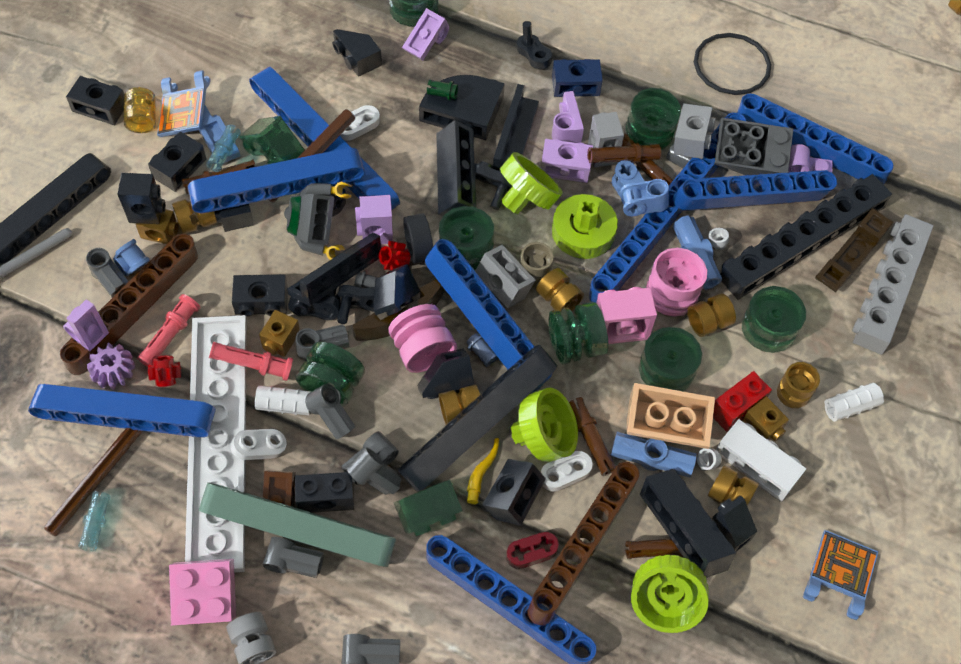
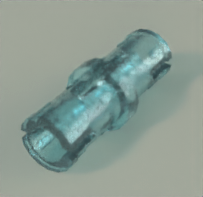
M227 125L220 140L215 142L213 146L214 151L206 162L208 168H211L212 164H214L212 171H221L226 158L233 153V145L241 134L238 128L235 133H232L236 126Z
M97 491L92 493L88 514L84 515L82 521L85 525L80 543L78 544L79 549L87 551L88 547H90L89 551H96L101 528H104L106 524L104 517L111 497L109 494L102 492L101 496H99Z

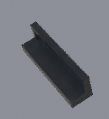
M517 84L493 158L494 170L501 171V167L513 152L524 155L539 107V101L523 97L525 85Z
M371 233L287 288L288 295L309 306L313 305L379 259V253L382 249L380 235Z

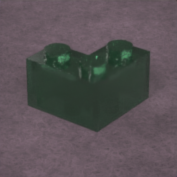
M281 116L258 119L239 136L243 141L244 149L253 156L264 155L268 160L267 164L297 159L305 150Z

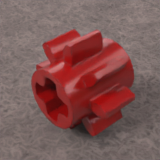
M388 241V246L382 247L379 253V260L384 265V270L390 271L410 263L411 255L409 250L405 249V243Z
M158 356L153 358V364H148L149 381L155 380V385L158 387L175 385L176 378H181L180 362H174L173 356Z

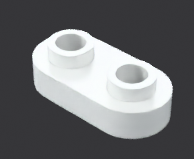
M370 105L362 106L352 111L355 121L340 137L345 141H350L375 129L380 123L379 111Z
M275 429L242 430L234 436L230 448L232 453L242 460L273 459L280 456L285 450L287 442L285 436ZM270 439L275 440L277 445L272 444ZM243 440L249 441L251 446H247Z
M574 451L568 457L545 464L541 470V473L546 478L543 487L549 491H559L586 479L592 469L590 456L582 451ZM580 465L582 470L577 471L573 466ZM549 476H556L558 481H551Z

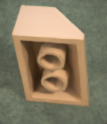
M634 383L629 399L627 434L709 449L715 397Z

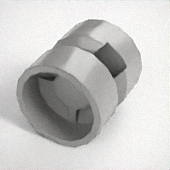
M262 612L245 614L234 619L226 626L231 643L237 645L234 652L239 664H260L269 660L277 653L271 636L265 635L268 627Z

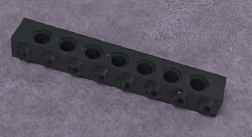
M873 174L865 179L859 178L849 189H841L831 200H824L817 205L815 210L811 212L806 211L801 214L794 223H786L776 234H768L755 247L751 245L737 258L731 257L726 260L722 265L720 273L721 282L739 300L860 224L872 208L878 212L884 209L892 193Z

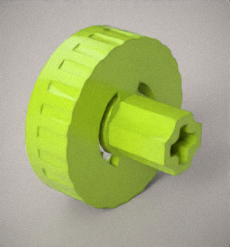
M513 152L500 169L503 176L512 185V188L502 198V203L515 214H519L529 201L543 209L549 210L563 194L559 185L542 168L517 152Z
M590 194L573 195L562 201L556 208L552 223V236L556 245L564 253L579 259L596 258L611 248L615 240L618 219L612 206L605 200ZM572 223H573L575 229H576L577 231L581 232V233H578V232H576V231L573 229Z
M545 388L530 393L522 400L519 408V421L514 422L511 426V437L515 444L526 445L530 452L543 462H551L572 455L578 442V427L572 407L565 396L554 388Z
M664 555L649 559L640 566L633 578L631 593L633 610L644 624L657 631L678 633L689 630L701 622L708 609L709 587L706 576H704L703 571L694 562L680 556ZM655 590H656V593H657L658 597H659L660 599L664 600L665 603L662 602V601H660V600H658V599L656 598ZM685 593L684 599L681 602H678V600L682 599Z

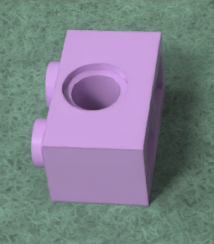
M545 139L541 168L551 178L588 183L591 163L587 159V151L589 147L593 148V145L565 142L558 139Z
M390 195L360 197V207H355L357 236L365 238L369 234L375 233L380 235L381 244H388V241H393Z

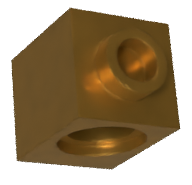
M167 209L164 215L161 214L160 224H135L140 238L162 244H168L172 237L177 235L179 230V223L176 220L174 211Z

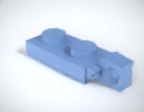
M204 105L202 129L199 132L218 166L240 157L239 149L221 117L217 115L211 116L206 105Z

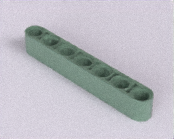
M207 482L199 507L200 512L383 567L389 566L396 543L395 538L210 482Z

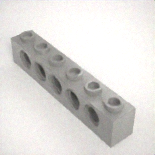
M907 214L904 215L900 223L897 221L894 223L890 235L894 237L892 241L888 240L882 254H885L886 257L885 260L881 259L875 270V273L879 275L877 279L873 278L867 292L871 293L870 299L865 298L861 306L860 312L864 314L862 319L858 318L854 324L852 332L856 333L852 343L881 355L891 342L934 225Z

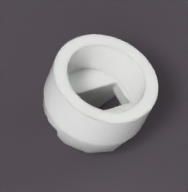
M723 228L712 229L709 232L711 246L717 250L725 248L729 242L728 231Z
M703 448L697 455V463L704 470H713L719 467L721 455L713 448Z

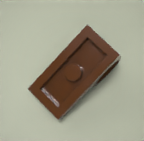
M264 471L263 498L292 507V499L295 496L296 472Z

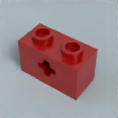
M752 371L715 399L713 419L728 432L738 419L741 421L744 419L748 410L766 396L769 397L772 389L755 371Z

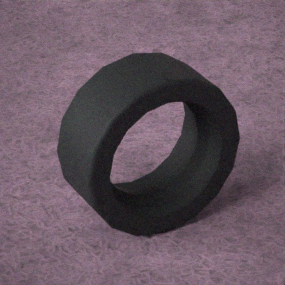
M424 213L404 217V234L413 263L424 262L426 256L433 248V240L427 218Z

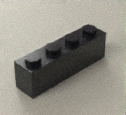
M454 120L436 133L438 215L458 223L475 212L477 208L473 129Z
M675 469L647 476L640 496L684 558L694 562L703 571L706 578L728 571L736 551Z

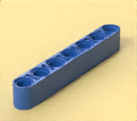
M746 94L742 97L737 113L742 114L747 122L793 128L791 146H807L810 149L811 157L832 160V167L856 179H865L873 174L883 185L893 170L894 165L891 159L758 95Z
M345 148L197 179L189 183L188 192L193 211L207 213L300 193L311 183L332 184L333 186L339 182L356 181L364 176L365 170L359 151L356 148Z
M827 170L689 179L674 193L673 202L681 210L818 201L822 200L836 187L837 179L832 172Z
M446 239L438 240L426 256L425 264L508 370L535 346L455 245ZM552 374L547 379H545L537 388H535L531 393L538 391L548 381Z
M39 384L28 412L37 418L123 429L131 428L132 430L192 437H207L216 409L211 404L201 401Z
M436 535L429 539L426 547V558L433 568L568 664L592 663L596 654V645L590 637L557 614L546 625L528 622L525 616L528 614V608L533 597L447 537ZM439 547L445 549L447 553L439 557L435 556L432 550ZM466 564L470 570L460 573L455 570V566ZM482 580H488L493 584V587L484 590L479 587L478 583ZM506 596H511L516 600L517 604L508 607L502 603V599ZM537 604L540 609L549 610L543 604ZM552 630H559L564 634L565 638L561 641H556L551 638L550 632ZM576 647L585 648L589 653V657L579 658L575 654L574 649Z

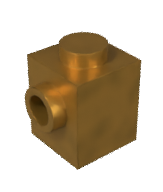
M274 310L259 334L263 349L266 352H271L272 355L279 354L285 357L295 342L297 333L300 331L299 322L293 317Z
M767 396L748 410L742 422L752 425L757 433L765 439H772L774 442L786 433L784 427L789 421Z

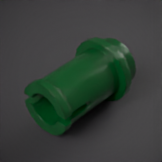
M429 79L427 85L437 89L427 87V95L447 97V100L456 99L458 85L454 84V81L445 83Z

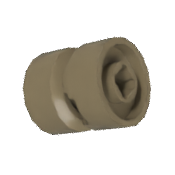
M532 242L525 245L520 256V264L536 280L532 288H536L541 279L552 271L553 251L548 245L541 242Z

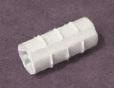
M876 383L862 385L854 390H848L845 393L826 399L824 401L825 411L833 422L844 418L847 419L849 416L860 414L863 411L872 410V408L882 405L884 403V396L881 388Z
M258 386L255 396V409L309 416L311 412L307 409L305 399L307 394L312 391L287 389L286 387Z

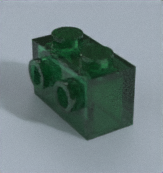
M450 479L393 502L405 533L414 532L415 536L431 531L430 525L440 521L442 526L456 520L455 514L463 511Z

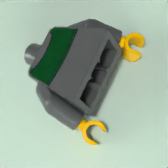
M339 182L336 186H332V184L311 183L300 191L299 195L291 196L289 206L284 211V216L287 219L286 230L294 236L295 241L303 251L322 256L326 254L328 259L331 260L336 257L335 249L345 250L342 245L327 247L326 244L329 245L334 196L332 194L345 199L350 198L352 195L342 193L344 187H352L350 184Z

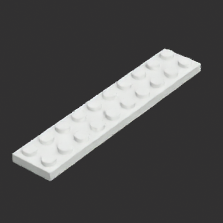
M245 315L192 318L190 400L209 403L215 407L216 412L207 437L189 436L185 562L234 559V573L245 572V525L200 512L199 507L207 482L245 492L246 460L237 458L232 453L230 444L238 432L246 430V367L210 359L209 355L213 341L246 350L247 320Z

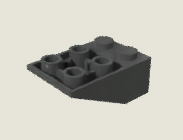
M721 118L714 164L743 175L788 173L793 128Z

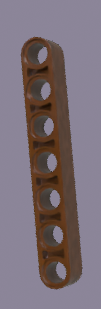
M179 234L175 236L98 311L109 333L91 351L87 350L73 338L61 348L60 358L71 374L81 375L88 371L87 364L91 362L89 359L90 354H98L97 347L104 350L107 348L108 343L113 346L197 261L198 253L194 240L190 235ZM80 356L78 359L71 361L74 357Z
M621 462L616 466L537 588L528 608V616L533 623L546 625L552 621L623 508L640 476L639 469L633 463ZM594 517L600 518L603 522L597 521ZM580 538H585L590 543H585ZM567 559L573 560L577 565L569 564ZM552 581L560 582L563 587H556ZM537 604H544L549 610H542Z

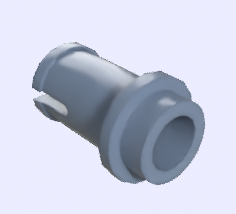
M475 333L467 340L468 350H473L486 367L498 359L479 333Z

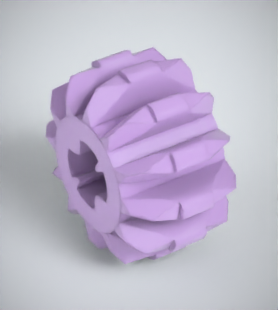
M108 343L107 348L104 350L97 347L98 354H90L89 359L91 362L87 364L91 380L95 383L97 382L102 388L109 384L113 390L117 383L125 386L126 382L124 379L132 378L133 373L131 370L135 369V363L132 360L130 351L124 350L120 344L113 348Z

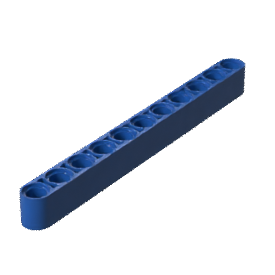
M735 112L729 113L725 117L746 121L742 114ZM719 126L711 134L710 149H705L703 159L692 157L669 185V206L662 212L646 213L593 277L589 290V300L592 304L596 305L598 294L603 293L597 289L605 291H619L683 212L673 202L674 193L689 179L710 178L717 170L719 165L714 164Z

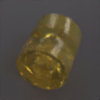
M141 87L126 91L124 95L125 110L123 122L125 128L139 134L151 132L156 126L155 94L151 90Z

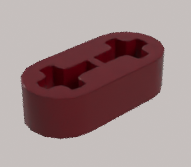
M541 532L516 540L508 546L506 560L515 569H523L554 558L557 553L558 540L555 535L549 532ZM541 541H545L546 544H552L549 552H546L544 548L535 549L541 546ZM515 549H519L520 553L530 551L524 554L522 561H519L518 557H512Z

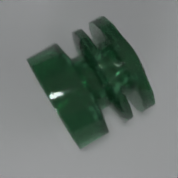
M648 88L640 91L634 96L625 125V133L639 145L659 144L661 150H664L671 144L680 119L681 106L677 98L661 88Z
M593 301L575 306L574 315L568 307L563 308L561 312L559 310L549 312L550 340L555 354L562 365L570 363L571 358L574 362L581 360L582 350L588 359L607 354V329L597 303Z

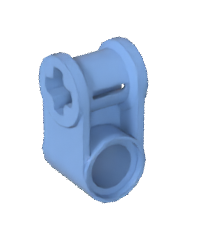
M620 161L617 163L615 174L612 177V186L617 191L624 205V199L620 195L621 187L628 183L645 182L636 166L630 161Z
M654 179L639 183H628L620 189V195L625 203L623 211L627 216L662 212L669 206V186L664 180Z
M135 239L120 247L113 257L116 266L126 277L150 261L149 257H146L143 251L136 245L137 241Z

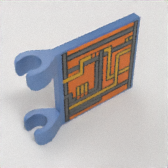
M203 70L194 73L196 88L177 91L178 85L171 83L172 79L170 77L162 79L161 88L163 96L157 135L164 137L178 134L180 131L185 133L201 130L206 89L210 85V77L204 76Z
M824 530L803 598L813 602L815 597L819 595L821 585L852 597L846 615L853 620H857L864 612L865 599L878 551Z

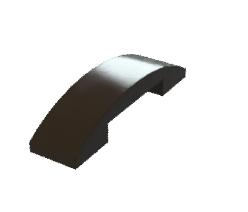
M872 208L858 225L856 231L835 256L825 264L815 279L834 292H837L876 247L892 226L893 221Z
M435 279L419 288L420 299L405 306L400 311L382 320L373 313L352 325L355 340L369 341L389 337L388 328L398 315L418 305L432 304L436 306L444 294L443 286Z

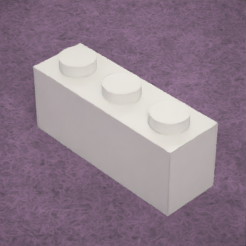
M739 419L716 448L724 460L753 481L759 483V486L781 502L806 470L797 458L784 453L775 442L765 439L757 433L752 425L744 423Z

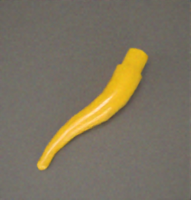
M499 438L494 439L492 450L475 467L469 478L467 502L470 504L478 503L482 478L496 457Z

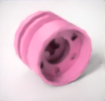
M671 248L661 252L654 261L651 275L646 285V288H651L656 311L674 317L687 314V308L697 303L706 282V265L696 253L688 249Z
M432 304L418 305L398 315L388 328L395 347L400 351V357L406 369L412 373L427 371L438 354L457 350V344L450 330L445 327V320L441 317L439 309Z

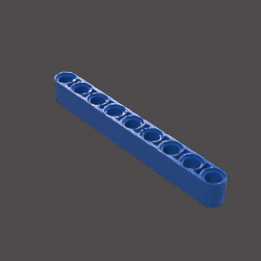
M267 67L249 79L254 92L307 146L329 126L273 68ZM339 136L323 153L351 147ZM361 158L365 174L359 180L347 182V184L352 186L348 188L359 200L360 197L390 195L391 210L400 205V199L396 192Z

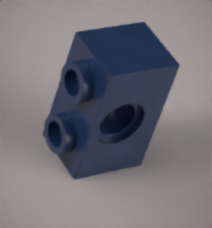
M600 59L554 60L552 69L554 97H563L564 92L570 91L574 92L575 97L600 96L603 82Z

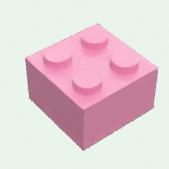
M633 287L629 290H607L598 294L593 315L598 345L649 340L657 316L651 288Z
M234 559L175 562L169 565L171 626L231 622L236 618Z

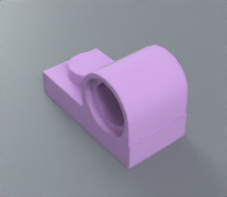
M426 8L402 48L423 61L434 42L440 44L446 38L449 31L446 19Z
M564 92L563 102L559 103L560 113L553 120L552 139L581 143L584 128L574 92Z
M805 145L791 146L788 173L819 170L832 172V160L811 158L810 149Z
M87 299L80 306L72 310L71 314L66 318L68 322L63 326L65 331L74 340L89 351L109 333L96 307Z

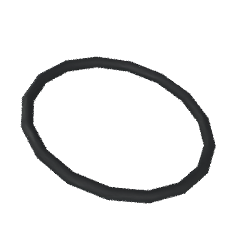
M735 33L715 34L703 40L695 51L693 61L697 75L706 85L721 93L732 95L749 94L761 88L770 77L772 65L768 53L758 42L745 35ZM731 37L744 40L754 45L763 54L767 64L766 75L759 84L749 89L731 90L721 88L710 82L701 72L698 63L700 51L707 43L715 39Z

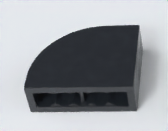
M457 75L440 81L445 83L454 81V84L458 85L456 99L447 100V97L427 95L426 92L419 105L420 122L445 128L456 120L472 128L475 138L486 141L504 99L505 83L476 75Z

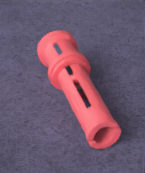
M185 294L180 295V301L172 312H167L166 321L148 343L144 351L137 357L143 365L148 367V364H153V358L160 356L179 330H183L188 326L187 321L194 312H198L201 308L194 299Z
M214 341L209 355L210 359L259 370L258 373H261V375L265 376L267 373L279 376L284 381L288 380L293 358L290 357L283 359L272 356L271 352L260 354Z

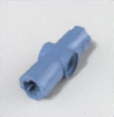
M687 215L675 221L673 229L681 244V248L696 253L706 265L707 279L703 288L705 290L711 289L721 283L722 278L713 260L711 243L708 239H703L694 217Z
M620 432L616 433L611 451V456L641 464L648 471L675 469L678 475L689 478L692 475L696 462V453L667 446L661 440H645ZM648 452L657 453L659 458L651 457Z

